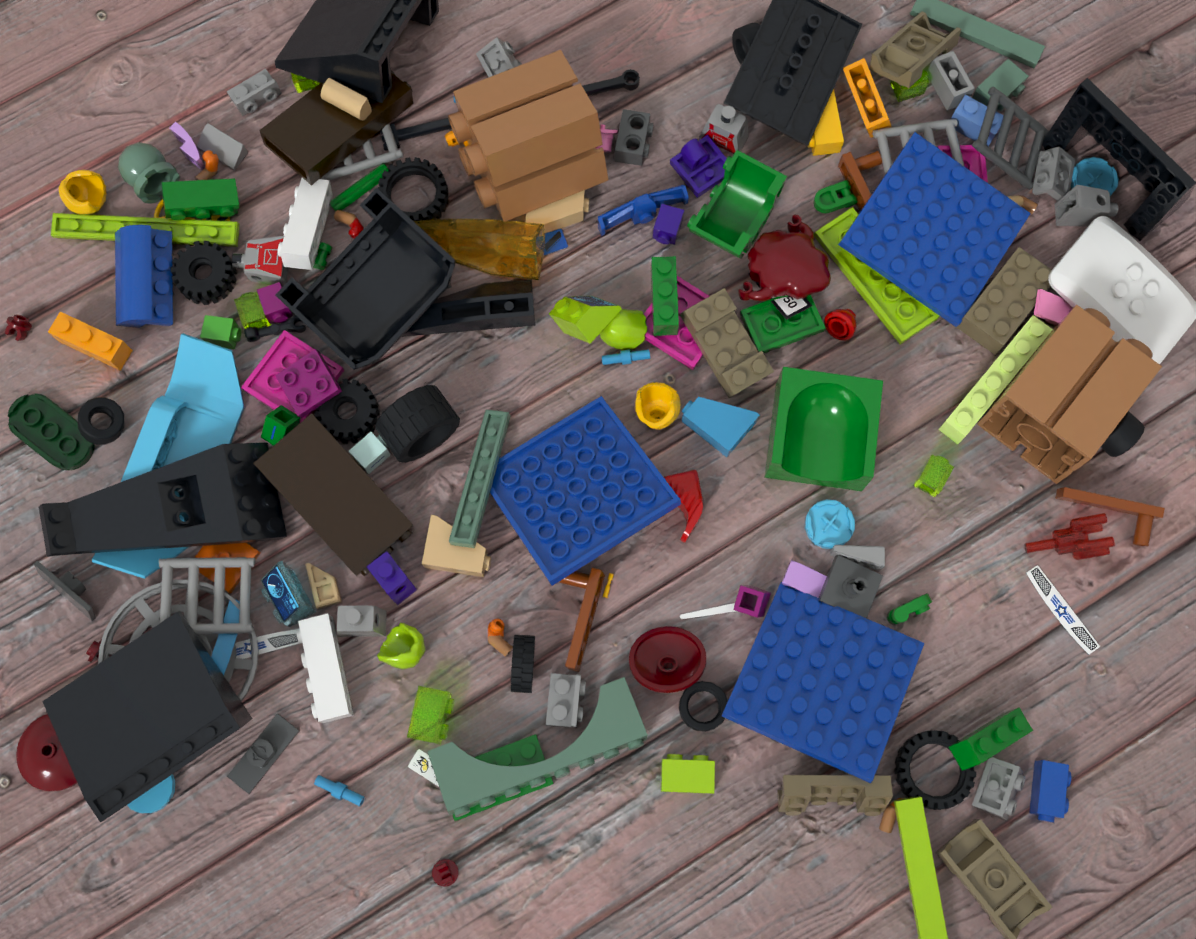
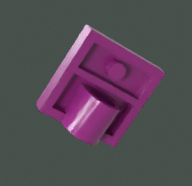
M314 349L275 375L297 416L301 418L342 392L320 351Z

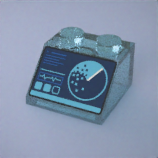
M283 561L278 562L261 579L264 586L261 589L262 594L267 602L272 601L276 608L273 610V614L279 624L284 623L286 626L291 627L297 624L298 621L304 620L316 613L294 570Z

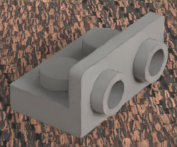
M498 37L476 53L488 77L522 65L518 59H515L513 55L515 51L508 41L503 42Z
M266 69L226 91L242 116L254 112L261 105L273 101L278 95L282 94L277 82Z
M1061 147L1041 151L1037 161L1032 193L1035 195L1048 193L1055 200L1059 201L1070 191L1075 159Z
M551 673L546 726L577 728V722L582 723L584 707H579L580 696L585 697L586 681H581V674Z
M994 757L989 758L972 806L1007 821L1009 815L1013 816L1015 813L1017 801L1014 799L1017 791H1021L1025 783L1026 777L1023 775V770L1014 764Z

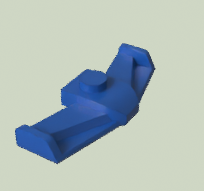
M681 185L641 195L598 216V229L601 236L605 235V230L630 218L634 225L652 221L656 217V209L660 208L661 204L673 205L681 202L684 205L688 204L689 195L686 186Z

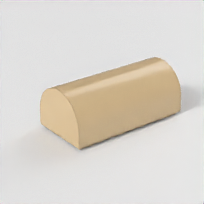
M328 78L321 90V98L362 121L372 112L367 97L331 78Z

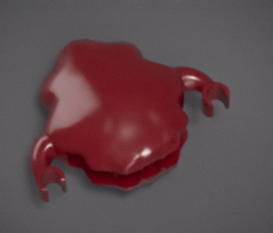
M793 215V223H787L790 233L782 230L763 233L754 243L748 253L750 261L748 267L751 280L760 285V290L754 291L753 285L750 282H744L743 288L745 291L738 290L741 300L767 301L773 297L790 296L798 300L810 294L822 292L830 285L831 275L828 269V257L825 252L815 248L813 242L814 233L807 224L802 222L799 215Z

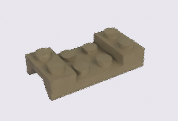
M922 11L872 54L869 70L897 82L901 86L910 88L921 78L922 71L941 53L946 54L958 44L961 29L957 27L948 34L940 32L930 26L926 13Z
M724 288L686 309L680 314V317L728 398H731L770 375L774 370L763 352H758L735 313L736 306Z
M783 775L782 790H777L778 812H785L789 816L800 815L801 812H805L809 802L817 806L825 805L827 802H837L838 805L847 806L856 802L857 812H864L866 816H878L884 812L893 797L891 776L875 775L872 783H868L853 775Z
M974 819L935 852L952 874H955L977 900L989 915L990 921L1005 939H1017L1022 928L1036 916L1053 908L981 819Z

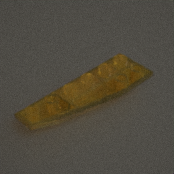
M489 219L414 221L452 256L457 264L494 276L539 280L545 250L544 224L515 221L504 222L503 220Z

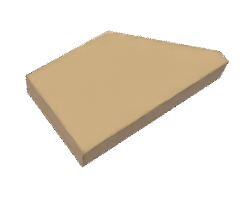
M310 563L305 564L316 608L321 609L342 603L337 579Z

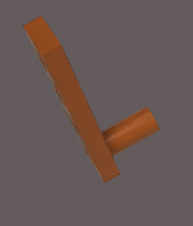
M878 151L856 159L853 158L851 152H848L841 156L838 164L844 179L848 180L851 185V193L858 200L856 205L859 211L862 210L871 196L861 172L882 164V158Z
M1067 487L1057 489L1055 499L1138 516L1133 544L1145 547L1149 546L1153 519L1163 518L1165 510L1163 507Z
M591 568L590 574L575 571L560 581L562 584L586 589L565 667L572 671L579 672L605 578V574L600 569Z

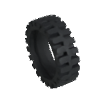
M410 157L405 158L404 163L400 159L396 161L397 166L394 167L393 164L388 166L389 171H384L382 173L383 179H379L378 189L391 200L392 188L402 178L411 175L429 178L436 187L435 199L431 205L420 211L403 212L417 225H420L421 229L425 228L428 222L430 225L435 223V218L439 220L442 216L441 212H445L446 204H448L449 200L447 183L441 170H438L437 166L433 163L430 165L428 160L424 159L421 162L420 158L417 157L414 158V161H411Z
M933 730L918 733L903 743L904 745L899 749V754L895 759L896 768H894V772L897 775V784L900 785V790L908 798L922 797L924 808L933 810L954 807L971 793L970 789L975 784L973 780L976 777L977 771H974V767L962 771L959 766L960 776L957 785L951 792L943 796H931L923 793L915 785L910 772L912 757L919 748L927 744H938L949 749V746L959 741L958 737L950 735L948 732Z

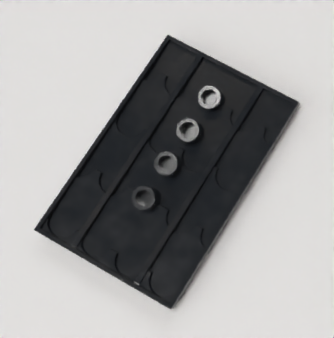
M772 0L726 96L724 104L732 106L735 110L792 138L796 142L808 146L862 27V23L818 0Z

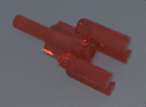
M1105 513L1074 518L1070 521V527L1054 530L1052 532V539L1025 543L1024 547L1026 553L1055 548L1058 555L1072 553L1075 560L1109 555V547H1114L1115 543L1113 537L1089 540L1088 538L1090 533L1103 531L1102 524L1107 523V516Z

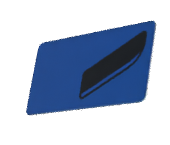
M557 229L522 242L529 260L568 247L562 229Z

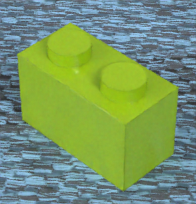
M667 754V759L661 760L660 792L714 794L715 761H709V756L693 755V760H683V755Z

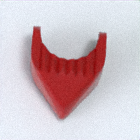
M696 470L664 477L681 500V505L678 508H680L685 516L686 529L680 541L684 543L687 542L698 524L703 511V496Z

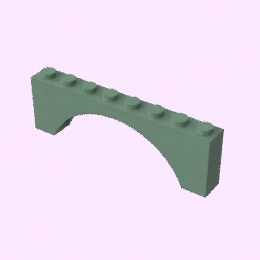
M625 677L600 686L597 707L588 726L565 750L544 761L524 766H499L468 755L453 742L427 752L448 814H455V817H460L471 812L470 808L480 804L481 807H486L495 803V798L502 795L509 798L521 792L520 789L528 785L531 788L546 783L545 779L554 775L556 779L564 777L571 773L570 769L578 766H580V769L590 767L595 764L594 760L598 758L611 759L619 755V750L628 747L629 750L637 749L644 745L643 741L647 739L648 734Z

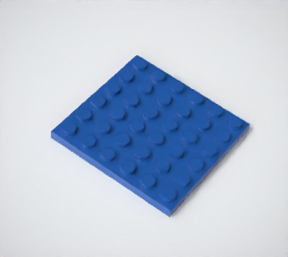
M914 132L838 245L957 327L1031 213Z
M602 396L499 458L490 490L491 496L551 586L681 505L680 498Z
M781 582L726 704L722 717L868 783H872L924 643L841 607H833L820 602V598L785 586Z

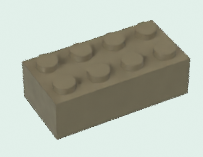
M1018 247L962 318V322L957 328L996 355L1035 306L1037 291L1039 289L1047 291L1050 287L1048 277L1051 269Z

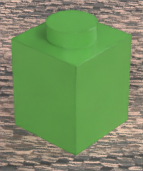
M205 315L200 338L224 348L235 349L236 342H239L241 339V328L232 318Z

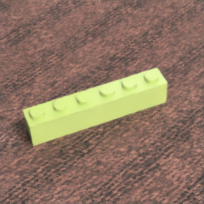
M1032 315L938 430L956 444H959L1053 329Z

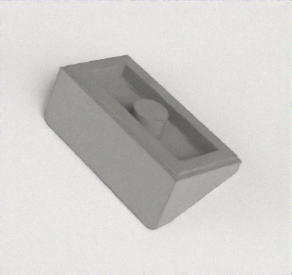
M209 123L205 125L197 144V148L203 152L211 150L213 154H217L219 161L234 171L248 154L242 143Z

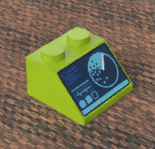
M564 296L555 304L549 315L563 333L591 344L622 308L619 305L594 296Z

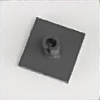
M836 555L818 597L820 598L819 601L833 607H841L867 618L883 575L845 557Z

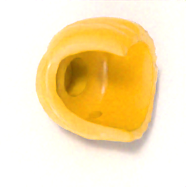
M77 170L69 173L61 181L58 188L62 202L70 211L77 214H93L98 212L106 201L107 190L102 176L90 170Z
M652 382L644 385L637 391L635 411L639 420L649 428L655 430L666 428L679 416L681 409L680 397L671 386L665 383Z

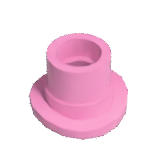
M601 124L600 131L603 145L596 147V149L602 147L604 153H609L612 151L614 135L618 134L619 130H607L605 125Z

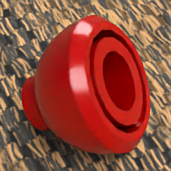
M836 309L829 312L824 318L827 332L838 340L846 341L851 339L857 327L856 315L850 309Z

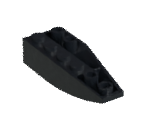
M532 279L484 283L437 298L402 337L535 326Z

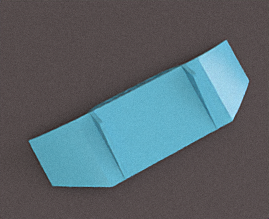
M184 333L181 334L174 370L165 396L162 395L157 398L151 405L121 482L221 444L232 443L245 408L232 350ZM174 491L175 495L180 497L179 493ZM179 515L180 520L184 522V517ZM189 547L95 553L92 562L145 579L160 569L159 559L175 558Z

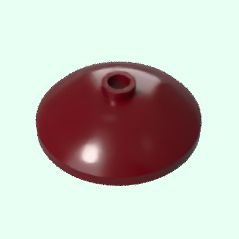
M658 627L645 632L634 642L629 653V666L634 678L644 687L656 692L673 693L689 688L700 679L706 667V651L702 642L693 633L678 627Z
M48 714L37 718L25 729L18 742L16 752L18 769L23 778L37 789L44 791L68 789L77 784V780ZM51 746L52 752L50 755H47L46 749Z

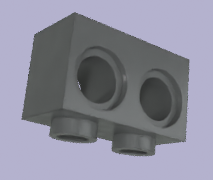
M623 109L615 147V162L642 166L643 157L648 158L650 144L646 142L647 137H652L654 123H650V113ZM639 126L641 129H633L632 127ZM633 146V147H636V148H638V149H636V150H630V149H628V148Z

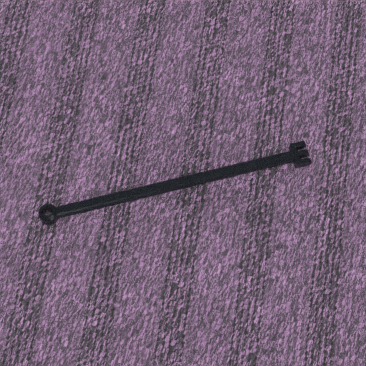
M630 69L616 78L582 85L588 96L620 88L632 91L638 88L640 77L637 71ZM448 118L396 130L395 124H390L397 148H400L399 141L452 129ZM381 129L380 134L382 135L381 138L382 142L384 143L383 147L384 150L388 151V147Z

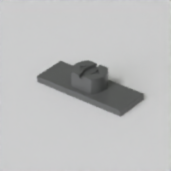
M38 560L34 563L38 574L91 621L96 618L93 609L79 597L86 590L81 581L77 578L74 579V575L69 571L58 579Z
M277 713L227 777L250 794L299 733V730Z

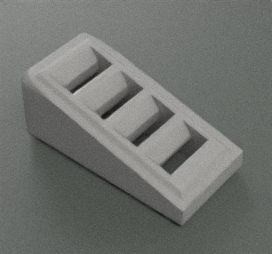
M834 545L830 550V556L840 555L871 569L882 570L885 567V547Z

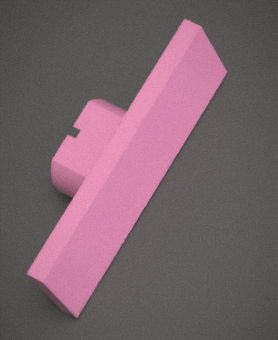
M1039 289L1037 291L1034 315L1044 319L1049 324L1057 326L1073 307L1062 297Z

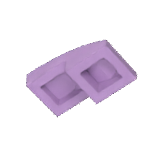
M175 122L170 127V130L175 138L183 144L180 147L186 159L202 171L205 168V162L202 159L201 153L189 134L182 126Z

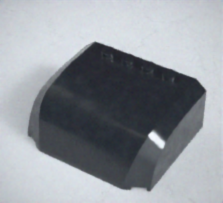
M377 187L360 204L362 209L372 218V221L307 289L294 278H291L275 295L353 370L376 363L448 288L456 263L452 256Z

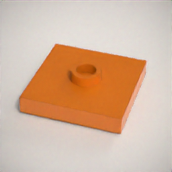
M248 543L202 546L194 558L247 557L255 558L256 560L261 552ZM199 568V573L214 582L215 568ZM225 568V590L231 594L241 580V568Z

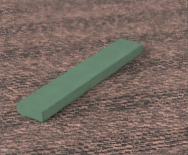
M916 0L910 12V15L914 17L922 11L925 12L930 24L949 32L958 27L961 29L960 37L1032 68L1036 67L1045 48L1044 45L939 0Z
M485 410L449 538L450 545L475 548L511 417L509 412Z

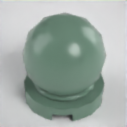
M137 142L127 146L119 156L118 170L123 180L133 187L137 197L144 203L152 204L161 201L162 182H175L180 179L176 168L169 162H166L162 152L151 144Z

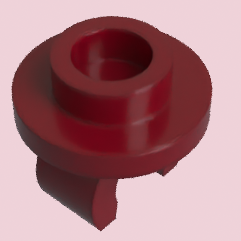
M22 315L8 317L6 321L8 326L5 329V334L13 335L16 330L17 336L15 340H25L27 331L31 330L32 324L28 322V318Z
M102 639L99 643L94 640L86 652L90 656L89 662H92L95 657L99 658V647Z
M450 859L438 861L432 869L433 880L443 887L454 884L459 875L458 866Z

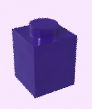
M661 204L653 228V239L662 244L670 243L675 245L682 225L684 210Z

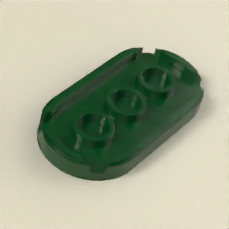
M27 394L15 400L9 408L8 426L10 431L56 468L75 470L85 465L92 457L95 444L88 442L82 437L78 429V421L48 397L42 394Z

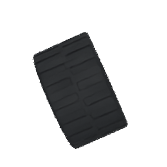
M425 385L406 393L391 404L378 418L375 428L399 462L407 463L425 456L442 445L456 431L460 418L437 386Z

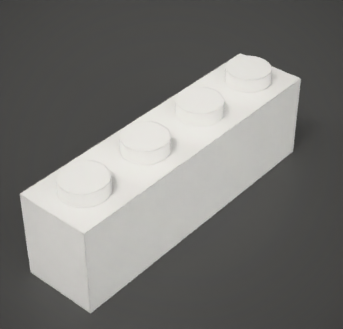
M301 178L300 185L295 188L294 205H290L289 222L284 225L283 242L279 243L278 256L282 258L284 267L313 270L330 208L329 202L332 200L333 193L330 180L319 179L313 185H310Z
M327 613L298 621L299 628L296 629L298 642L300 644L303 643L304 653H301V660L304 668H308L309 678H306V684L309 693H313L314 703L311 704L313 717L315 719L318 718V722L327 723L354 716L333 616Z

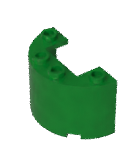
M736 150L733 157L728 156L723 165L725 170L724 179L720 186L715 185L710 194L711 201L708 205L704 204L697 215H692L687 227L693 234L742 259L744 256L742 252L747 253L767 222L774 208L776 198L782 192L787 176Z

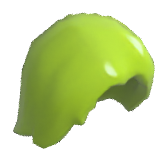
M622 309L599 334L600 338L607 345L616 349L634 350L645 340L647 332L646 317L642 311Z
M401 622L398 626L392 628L391 632L387 635V639L383 642L377 657L379 661L395 668H414L425 653L424 638L416 628Z

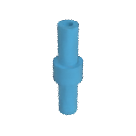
M630 349L621 350L617 354L602 355L603 365L615 363L626 365L632 364V361L651 359L649 349L630 352Z
M320 775L315 779L314 785L331 792V796L339 800L345 799L358 806H362L365 800L364 796L349 790L347 785L339 781L335 783Z

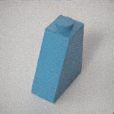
M698 397L694 402L690 400L681 411L684 413L682 422L725 457L730 455L757 423L760 416L755 411Z

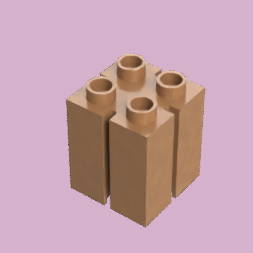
M561 50L453 91L458 112L448 115V119L457 142H468V146L458 149L460 159L468 176L480 174L482 177L474 181V186L484 209L496 205L504 222L609 181L604 150L602 147L596 149V147L603 145L598 112L581 83L572 85L578 82V79Z
M1076 304L1046 337L979 420L977 425L1012 451L1019 444L1024 445L1026 449L1020 457L1054 483L1058 484L1093 458L1162 366L1151 359L1153 357L1152 351L1141 341L1136 339L1125 340L1124 338L1119 342L1114 341L1112 337L1115 332L1110 329V321L1103 313L1092 308L1082 309Z

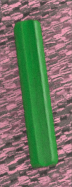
M381 164L332 199L329 202L331 208L335 212L343 210L379 184V179H383L382 173L389 171L388 167L385 164Z

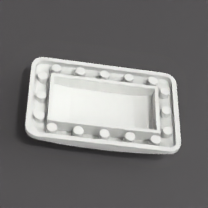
M1106 216L1097 217L1090 223L1051 270L1048 277L1050 286L1073 308L1077 304L1082 309L1092 308L1103 313L1110 321V329L1115 332L1112 337L1114 341L1119 342L1122 338L1125 340L1136 339L1150 348L1153 353L1151 359L1158 364L1164 360L1196 319V301L1141 244Z

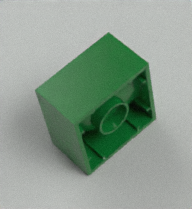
M783 367L775 386L764 478L863 491L874 477L883 380Z

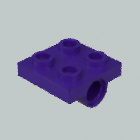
M706 135L700 140L695 138L687 142L681 149V152L670 159V165L698 198L723 181L725 173L723 165L727 158L711 138Z

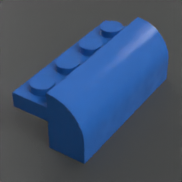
M129 225L121 227L115 232L116 326L141 328L145 324L173 325L172 231L151 229L150 225Z

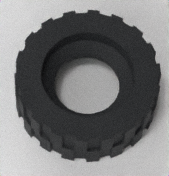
M514 635L511 692L532 693L535 636Z

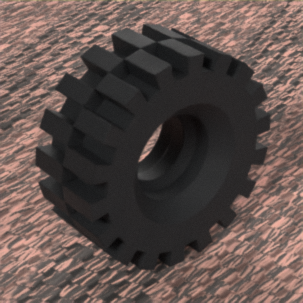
M200 241L194 242V247H191L190 244L186 245L185 248L187 250L184 253L179 250L177 253L179 259L174 258L172 261L175 267H171V273L174 275L172 280L176 287L189 301L192 300L196 304H199L201 301L203 305H209V300H212L215 304L219 302L217 298L220 296L225 299L227 297L225 292L227 290L232 292L234 288L231 283L236 284L237 280L234 274H237L236 269L233 267L232 260L223 248L221 249L216 243L212 246L209 241H204V245ZM203 265H210L212 267V272L207 278L197 279L195 277V272L199 267Z
M342 379L343 383H338L342 392L317 407L315 416L337 442L340 440L343 444H348V441L351 440L354 444L358 443V438L361 437L363 439L368 432L373 433L375 431L373 426L377 423V416H380V410L376 398L365 384L362 383L360 385L358 380L354 379L352 383L348 379ZM351 402L356 406V414L352 418L342 419L339 417L338 409L343 403Z

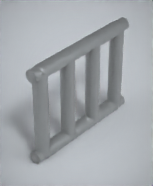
M957 119L873 130V138L878 140L885 174L893 164L887 137L900 136L902 147H904L910 138V134L923 132L924 139L936 146L933 131L946 129L952 158L964 166L955 129L958 124Z
M390 124L382 129L389 150L388 153L376 156L369 139L363 144L367 159L353 163L350 154L343 160L345 166L330 170L321 179L333 180L402 158L403 152L397 148Z
M255 558L159 559V567L162 568L160 623L171 616L173 568H189L186 621L195 634L252 633L253 624L250 623L251 567L255 566ZM199 568H215L213 624H197ZM225 568H241L239 623H223Z

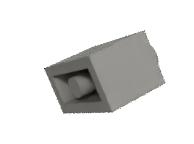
M954 51L938 56L931 62L926 74L947 111L958 107L965 94L971 97L975 88Z

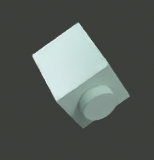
M372 432L368 433L349 450L352 457L368 474L391 455L387 449L388 446L381 436L376 437Z

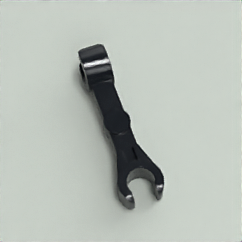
M295 315L284 323H275L262 328L248 327L244 330V334L248 342H255L260 337L273 334L278 335L284 330L302 333L306 330V326H295L296 322L302 321Z

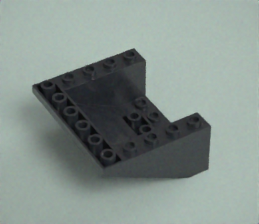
M316 0L275 59V66L278 69L323 84L328 78H331L368 99L383 103L392 89L390 50L409 20L430 26L439 12L438 0Z
M1086 78L1080 83L1049 130L1042 146L1045 150L1061 147L1067 152L1090 133L1097 143L1105 147L1110 152V155L1127 169L1130 175L1140 181L1148 192H1151L1147 199L1124 223L1129 234L1141 241L1186 202L1196 182L1096 85Z
M180 611L42 701L84 799L100 823L253 719Z

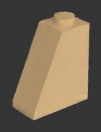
M585 190L526 213V239L584 221V212H589V198H585Z
M431 515L422 559L424 568L484 577L485 571H489L491 556H488L486 548L477 542L475 548L450 545L449 538L453 526L438 516Z

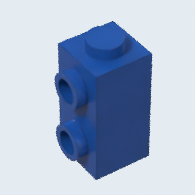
M1046 760L1034 762L1029 813L1038 815V820L1054 823L1055 818H1064V814L1068 812L1069 800L1066 798L1067 787L1071 784V772L1069 771L1068 764Z

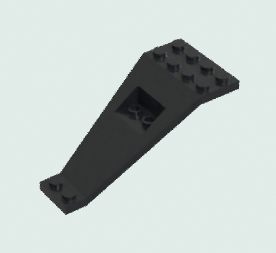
M268 442L221 444L70 502L41 504L39 506V513L47 557L237 544L286 538L287 533L278 490L253 464L269 450ZM174 491H177L180 497H177ZM179 515L184 517V522L180 520Z

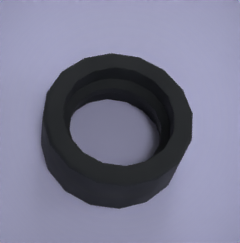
M701 681L685 689L679 701V712L682 720L695 731L706 732L714 730L725 720L722 714L728 702L726 694L719 686L712 682ZM701 691L709 692L717 699L719 705L718 713L711 721L700 722L691 716L688 704L690 698L695 693Z

